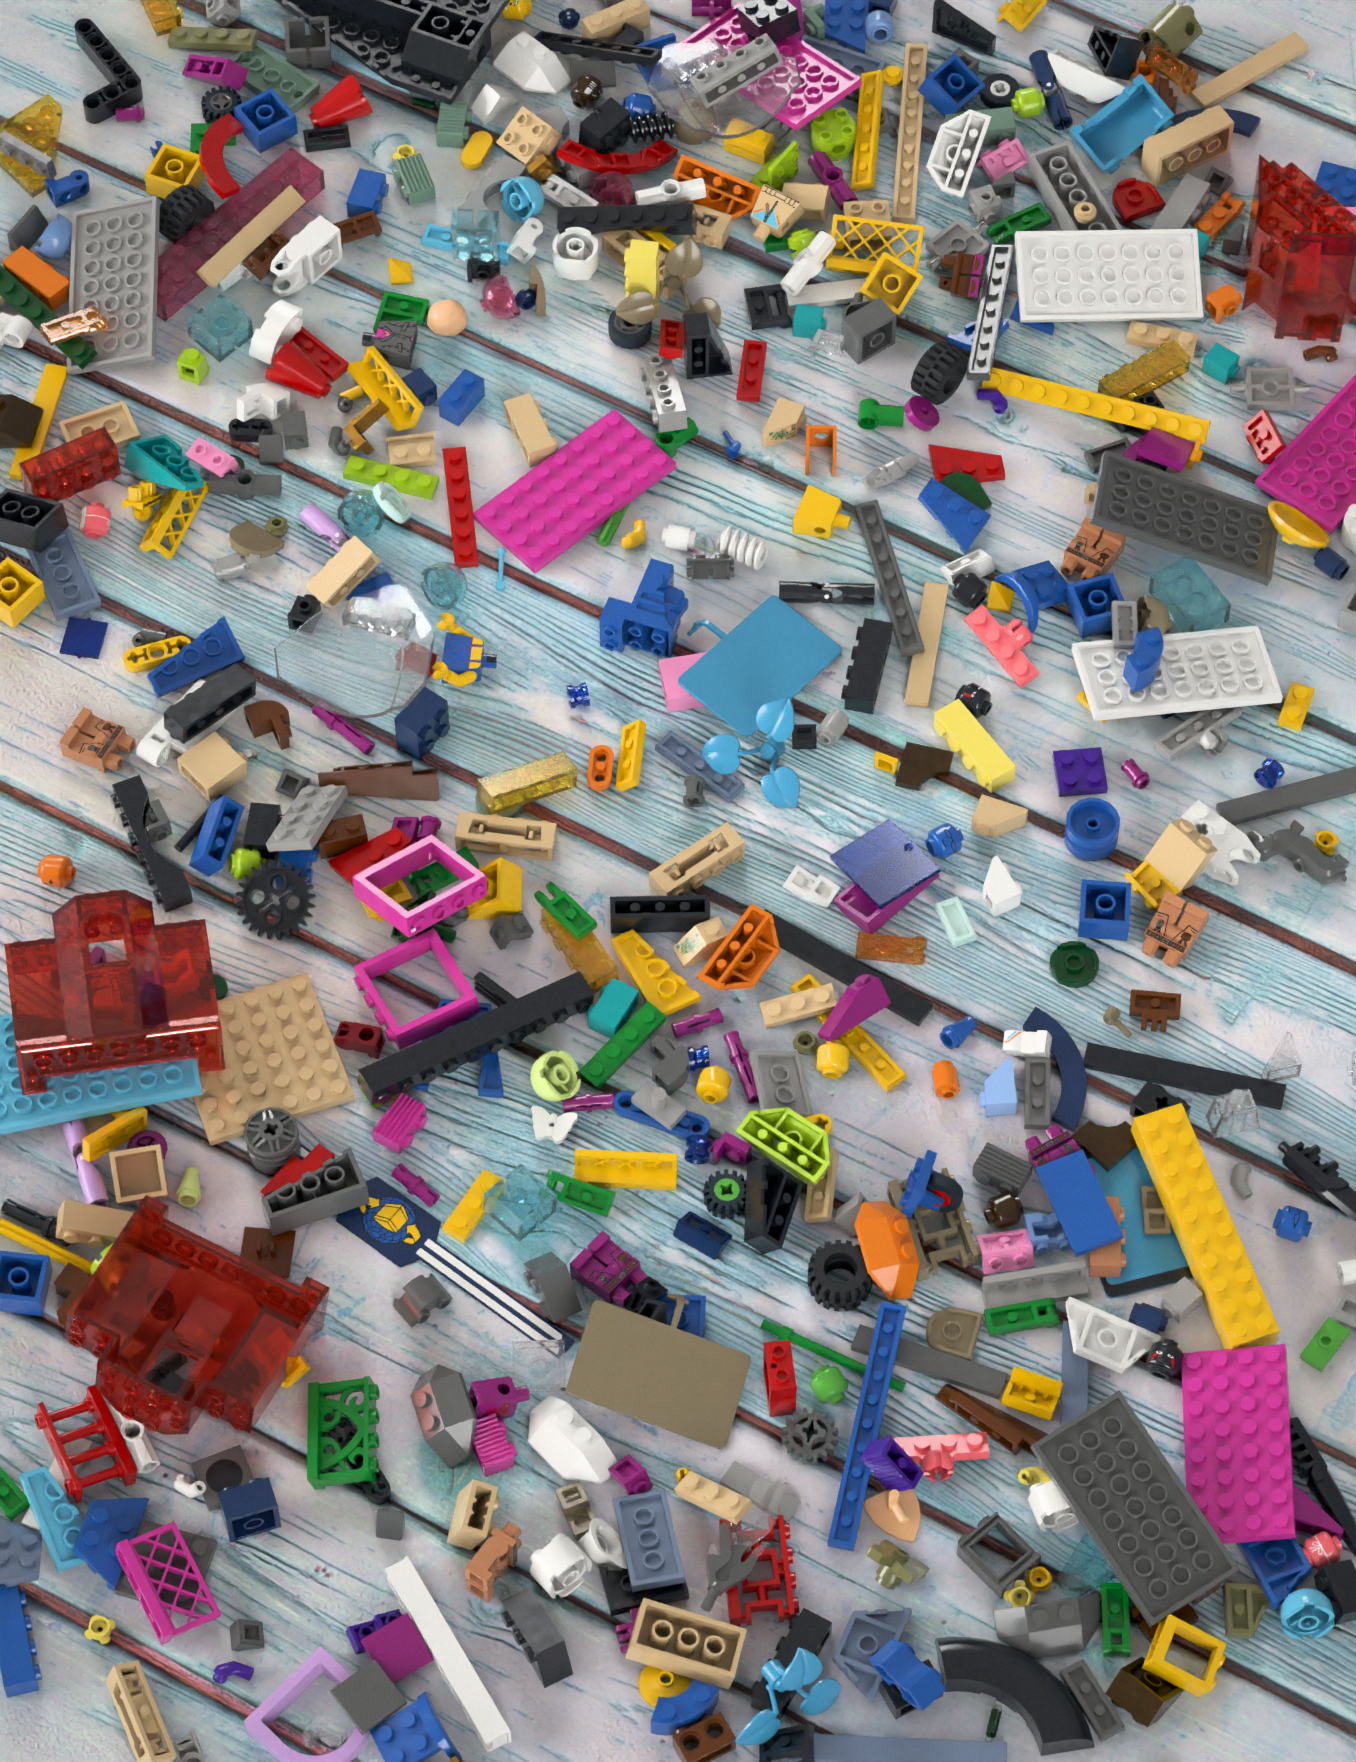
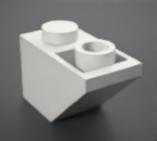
M998 855L992 859L982 893V899L993 917L1020 906L1021 895L1023 894L1020 884L1017 881H1013L1010 876L1009 867L1005 862H1001Z

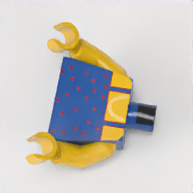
M445 612L440 616L442 620L438 622V628L440 630L449 629V632H446L442 661L436 662L432 667L433 670H436L432 674L435 680L442 678L443 684L450 683L457 687H463L472 682L480 681L483 668H497V654H484L483 640L472 635L457 623H454V617L451 613Z

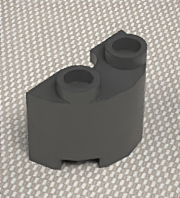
M432 1273L427 1278L422 1274L412 1279L402 1288L405 1293L400 1299H394L393 1307L412 1328L417 1323H424L430 1317L429 1312L432 1309L445 1308L453 1298Z

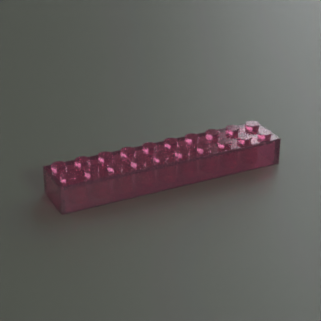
M291 147L242 187L239 193L230 197L158 257L157 316L167 321L203 291L208 285L196 271L289 185L306 201L298 210L324 190V171Z

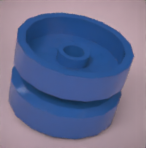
M1086 798L1072 805L1066 817L1064 842L1067 849L1075 857L1084 861L1095 862L1111 855L1117 846L1120 828V817L1117 810L1109 802L1100 798Z

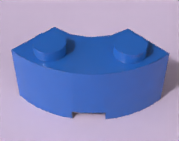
M1158 627L1137 633L1133 653L1126 656L1123 677L1134 693L1147 687L1155 679V675L1158 672L1164 646L1163 636Z
M891 1639L869 1659L872 1666L889 1686L895 1684L900 1690L902 1698L919 1710L923 1711L946 1690L941 1682L942 1676L935 1668H930L915 1656L913 1648L907 1642Z
M692 1680L688 1689L680 1695L670 1698L659 1697L651 1719V1733L664 1736L675 1735L678 1729L684 1726L691 1727L699 1723L703 1716L714 1711L719 1700V1687Z

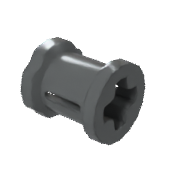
M698 775L687 776L684 779L686 795L683 797V803L689 807H700L705 803L703 788L706 786V781Z

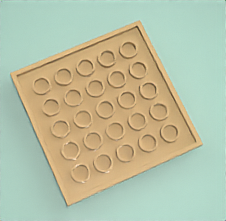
M308 973L164 1018L166 1025L191 1027L203 1093L202 1095L192 1096L210 1146L243 1136L249 1118L257 1111L265 1108H281L289 1112L296 1119L355 1100L354 1092Z

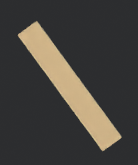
M1294 32L1191 91L1190 97L1202 109L1210 108L1307 52L1309 45Z
M289 185L196 273L211 289L214 288L306 201Z
M925 582L918 620V630L925 652L912 655L904 704L921 707L929 706L949 585Z

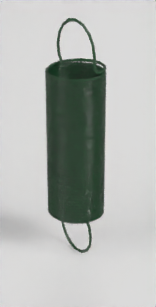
M413 97L411 100L413 106L435 110L437 103Z
M998 1709L991 1710L986 1737H996L1002 1709L1001 1711Z

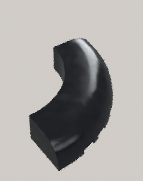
M944 1637L935 1639L942 1680L946 1688L945 1692L984 1693L995 1697L998 1702L1004 1704L1013 1712H1017L1025 1720L1027 1727L1035 1738L1041 1756L1094 1748L1095 1745L1090 1728L1075 1698L1065 1685L1038 1661L1019 1650L990 1640L972 1637Z

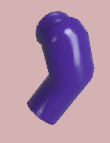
M981 388L977 390V399L991 401L994 405L995 413L1003 414L1008 408V402L999 390Z
M236 1661L217 1665L213 1670L215 1672L213 1680L219 1684H224L227 1682L228 1676L235 1675L250 1681L254 1668Z

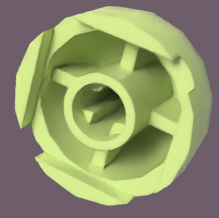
M553 1050L543 1054L534 1062L530 1071L532 1087L537 1095L544 1100L557 1102L571 1098L578 1092L581 1085V1079L577 1080L576 1074L579 1071L578 1066L573 1058L564 1051L556 1052Z

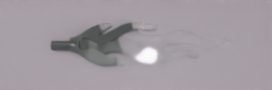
M782 1446L777 1465L753 1483L749 1494V1499L753 1505L752 1508L737 1525H732V1522L723 1519L719 1531L720 1558L717 1555L716 1543L712 1542L709 1546L706 1557L708 1593L701 1604V1608L707 1612L711 1611L718 1596H721L725 1591L748 1578L759 1556L765 1550V1545L761 1544L753 1550L747 1560L741 1562V1557L744 1553L764 1538L776 1522L782 1493L788 1488V1483H783L776 1488L769 1507L764 1512H762V1504L768 1489L785 1471L788 1461L787 1448L785 1446Z

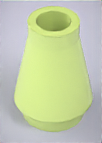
M189 1167L185 1169L184 1176L177 1189L176 1197L183 1206H195L201 1199L200 1171L196 1168Z

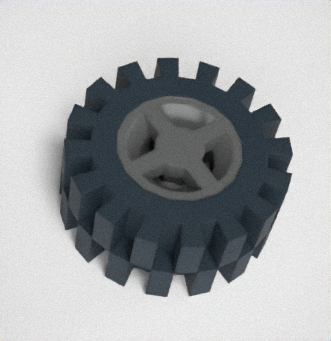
M218 86L219 90H216L214 87L211 88V93L209 91L205 92L206 96H203L201 101L205 122L214 123L228 113L235 118L234 107L242 103L240 94L235 89L230 91V87L227 86L225 90L222 86Z

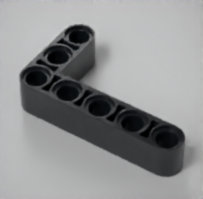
M82 18L76 21L74 28L77 44L110 83L87 95L83 100L86 121L91 124H98L116 115L117 107H131L143 99L141 79L92 20Z

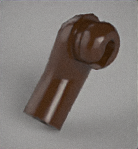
M1317 345L1302 352L1305 361L1325 356L1328 363L1338 360L1337 349L1334 346Z

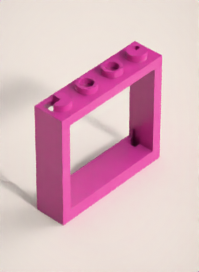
M432 834L352 876L354 896L408 938L488 895L486 875ZM435 860L463 881L409 912L381 891L382 888Z
M434 928L354 966L356 977L353 980L358 991H364L365 995L363 996L367 1006L375 1009L374 1015L378 1024L386 1027L385 1034L388 1040L394 1041L399 1050L481 1012L476 994ZM431 951L460 998L399 1027L372 984L371 979Z

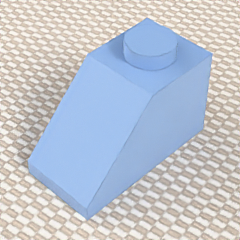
M1006 1058L984 1082L983 1092H979L980 1107L985 1108V1116L1016 1115L1017 1096L1012 1058Z

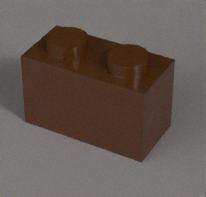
M358 814L330 821L317 841L321 860L339 856L368 841L363 815Z

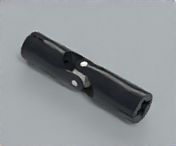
M779 581V599L785 603L822 602L874 605V583L819 584L815 582ZM832 588L838 589L842 594L832 598Z

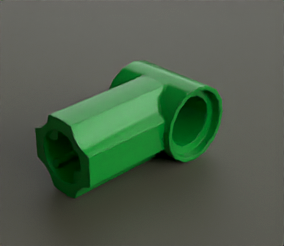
M874 399L860 401L858 412L859 427L866 430L875 429L878 425L903 427L904 406L880 405Z
M688 416V429L661 433L658 431L656 434V445L673 458L679 447L698 434V427L694 420Z

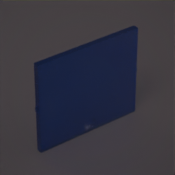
M890 819L830 855V859L879 909H882L941 872L940 868Z

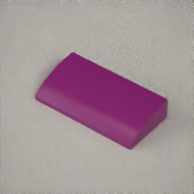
M901 841L833 899V902L854 924L871 936L939 877L937 863Z

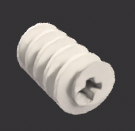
M729 525L720 535L716 544V551L720 550L721 554H728L730 558L735 559L737 557L738 562H745L747 566H754L755 570H760L769 554V549L765 548L766 541L762 540L757 545L758 538L756 536L751 541H748L749 533H745L741 538V530L737 529L733 534V527Z

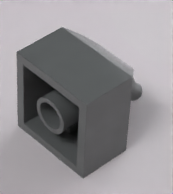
M855 293L853 301L844 309L842 314L841 347L859 365L895 344L897 315L880 297L863 301V294Z

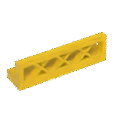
M368 346L363 360L349 363L347 371L373 402L379 398L389 407L390 410L384 416L397 431L415 428L424 406L374 346ZM372 357H373L374 360H375L376 369H375L374 366L370 363ZM384 372L387 374L388 383L385 381ZM396 386L400 390L401 399L397 395ZM409 402L415 408L413 413L410 411Z
M204 482V487H200L199 494L195 496L192 495L191 490L183 491L170 487L138 546L142 551L146 553L155 549L167 560L172 559L209 490V485ZM188 500L190 511L183 514L181 503ZM178 518L180 529L173 532L171 521ZM163 537H169L171 545L169 550L160 544Z
M575 1149L574 1178L607 1188L676 1191L678 1168L676 1153Z

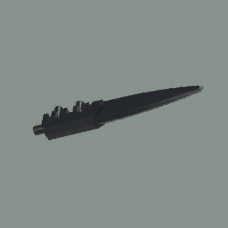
M1285 1141L1281 1142L1278 1149L1285 1154L1282 1164L1323 1200L1331 1201L1356 1221V1192L1349 1186L1346 1180L1338 1177L1339 1173L1336 1170L1339 1168V1164L1332 1160L1322 1165L1320 1163L1321 1157L1318 1156L1321 1149L1316 1144L1310 1148L1303 1149L1304 1144L1301 1141L1293 1146L1288 1145Z
M1298 1417L1290 1418L1293 1468H1298L1300 1471L1298 1474L1300 1479L1308 1477L1307 1486L1309 1490L1314 1494L1322 1509L1344 1529L1342 1539L1356 1557V1521L1330 1474L1327 1464Z

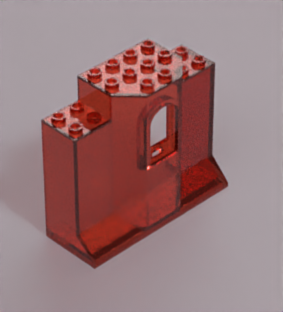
M125 889L110 890L108 892L76 895L52 913L55 938H41L32 941H16L4 944L15 1049L22 1095L48 1092L46 1077L194 1058H198L200 1073L225 1069L221 1021L218 1012L205 919L155 925L152 901ZM124 939L127 960L91 965L89 944Z
M145 1195L68 1310L65 1339L71 1345L82 1347L98 1358L95 1387L124 1418L135 1420L143 1424L146 1429L152 1432L157 1431L163 1435L188 1434L202 1411L205 1410L210 1416L229 1422L235 1429L251 1433L309 1339L322 1330L330 1287L308 1276L300 1287L167 1220L169 1206ZM165 1346L197 1361L175 1394L145 1380V1377Z

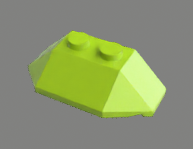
M788 1107L750 1111L735 1131L762 1155L803 1181L817 1184L831 1165L828 1133Z

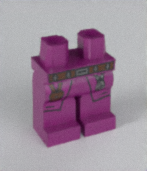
M1055 1124L1045 1131L1049 1140L1043 1144L1037 1136H1032L1025 1141L1029 1163L1033 1164L1034 1171L1036 1167L1080 1150L1068 1130L1064 1132ZM1088 1161L1089 1164H1090V1166H1091V1168H1092V1170H1093V1172H1094V1174H1095V1168H1094V1166L1091 1164L1090 1161Z
M604 1231L569 1264L571 1277L603 1298L605 1302L609 1304L615 1302L622 1307L626 1306L631 1295L627 1288L631 1284L635 1286L648 1277L641 1270L640 1261L612 1242L610 1236Z

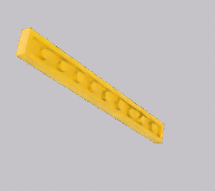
M995 367L992 368L990 381L983 380L981 389L999 390L1004 395L1146 430L1154 427L1183 439L1195 442L1200 440L1203 444L1207 441L1211 420Z

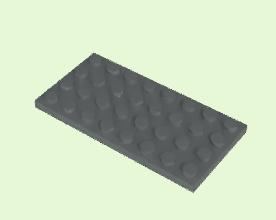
M1104 451L1101 457L1090 524L1268 586L1272 577L1278 531L1269 517L1267 507L1121 455Z
M1120 1390L1031 1445L1030 1448L1150 1628L1169 1614H1173L1239 1572V1566Z

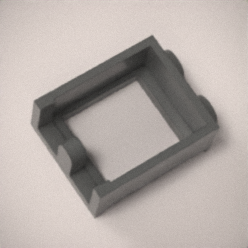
M995 1512L991 1517L985 1516L978 1523V1528L972 1533L966 1532L958 1540L957 1556L1002 1599L1009 1584L1016 1580H1023L1025 1571L1029 1567L1033 1566L1035 1568L1040 1566L1041 1555L1035 1552L999 1516L998 1512ZM995 1527L1023 1555L1000 1576L971 1549Z

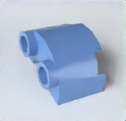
M1041 1212L1024 1214L1023 1220L1029 1240L1033 1244L1036 1254H1044L1057 1249L1061 1252L1072 1249L1055 1212L1049 1215H1041Z

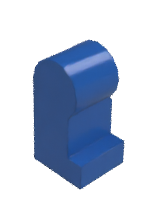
M74 170L69 176L58 180L54 178L51 180L49 178L44 179L46 193L55 208L81 198L90 191L89 176L83 170Z

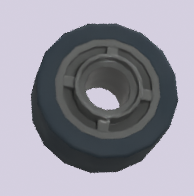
M614 310L608 320L609 337L620 348H640L651 338L652 321L644 325L631 324L616 315Z

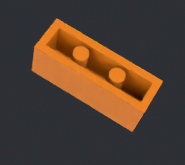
M22 245L2 261L4 269L52 312L69 299V278L55 271L50 263L42 261L34 251H29Z

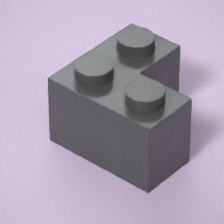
M553 1252L523 1263L526 1270L523 1273L524 1280L528 1287L533 1288L535 1294L539 1293L541 1302L538 1305L544 1317L547 1316L555 1323L582 1311L567 1266Z

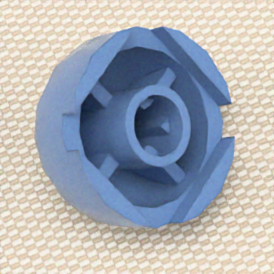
M59 213L56 215L58 221L53 219L39 239L42 242L40 248L38 246L34 248L36 253L50 260L61 259L65 254L71 255L72 223Z

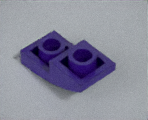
M396 1609L377 1614L372 1621L349 1626L346 1634L355 1654L366 1652L360 1642L362 1638L402 1615L400 1610Z

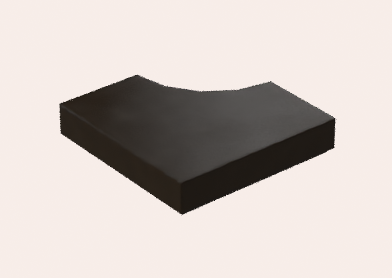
M906 742L895 786L919 791L923 783L930 778L948 776L954 752Z
M1089 1120L1072 1135V1139H1074L1076 1144L1107 1172L1137 1147L1131 1132L1132 1126L1126 1121L1117 1126L1105 1127Z

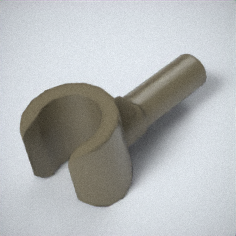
M1109 1006L1103 1016L1104 1022L1108 1025H1114L1129 1038L1132 1033L1118 1020L1121 1012L1115 1006Z

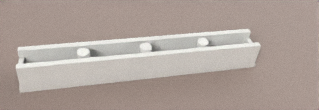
M406 1556L402 1561L386 1568L387 1583L404 1612L410 1616L433 1657L436 1667L485 1751L489 1753L506 1743L512 1742L510 1729L409 1557Z

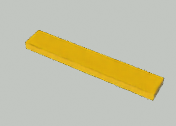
M882 70L861 74L862 85L859 90L851 188L853 191L875 187L884 73Z
M46 363L32 403L41 407L44 412L32 447L17 448L9 472L10 479L33 482L69 374L66 371L67 366Z
M809 973L790 986V991L797 993L822 985ZM832 1011L815 1015L814 1017L823 1025ZM859 1024L836 1038V1040L842 1042V1045L848 1047L850 1054L887 1093L907 1079V1074Z

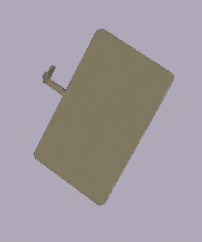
M670 1293L667 1295L668 1299L677 1302L670 1326L601 1300L594 1301L566 1386L567 1393L711 1447L723 1449L728 1441L749 1370L750 1356L677 1329L683 1306L689 1304V1300L684 1299L683 1295H673Z

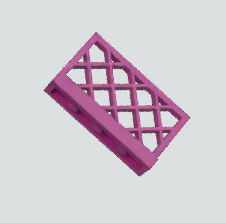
M175 1521L128 1541V1539L117 1543L115 1554L161 1645L170 1642L172 1638L221 1616ZM171 1531L176 1540L174 1547L159 1543L160 1535ZM141 1543L153 1546L150 1557L147 1558L139 1555L134 1546ZM156 1548L171 1553L167 1564L152 1559ZM174 1554L186 1559L188 1564L185 1571L170 1566ZM149 1565L165 1570L161 1581L149 1577L147 1573ZM167 1571L183 1576L179 1588L163 1583ZM185 1577L197 1581L199 1585L197 1594L181 1589ZM161 1588L177 1593L173 1605L161 1601L159 1597ZM179 1594L195 1599L191 1611L175 1606ZM197 1601L208 1604L212 1613L205 1616L194 1613ZM173 1611L188 1616L185 1625L175 1629L171 1621Z

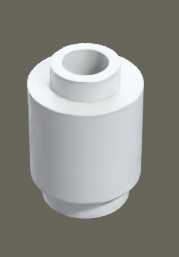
M669 524L668 528L663 529L661 541L665 542V547L683 551H688V549L694 550L697 531H692V528Z

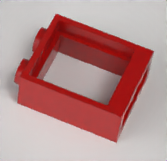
M790 1340L764 1342L763 1373L769 1416L793 1415V1412L796 1411L797 1385Z

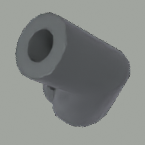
M333 426L328 446L338 456H346L351 446L349 442L345 444V441H341L343 429Z
M143 629L133 636L132 643L135 647L165 640L168 634L162 631Z
M466 906L442 919L437 924L455 927L465 922L469 917L468 907Z

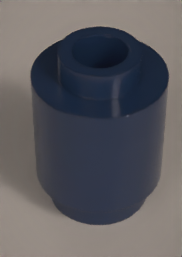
M1330 547L1319 549L1313 558L1316 568L1331 579H1337L1338 581L1346 575L1350 568L1347 560Z
M1135 1302L1128 1322L1158 1334L1159 1331H1165L1169 1317L1165 1316L1166 1311L1143 1302L1142 1304Z

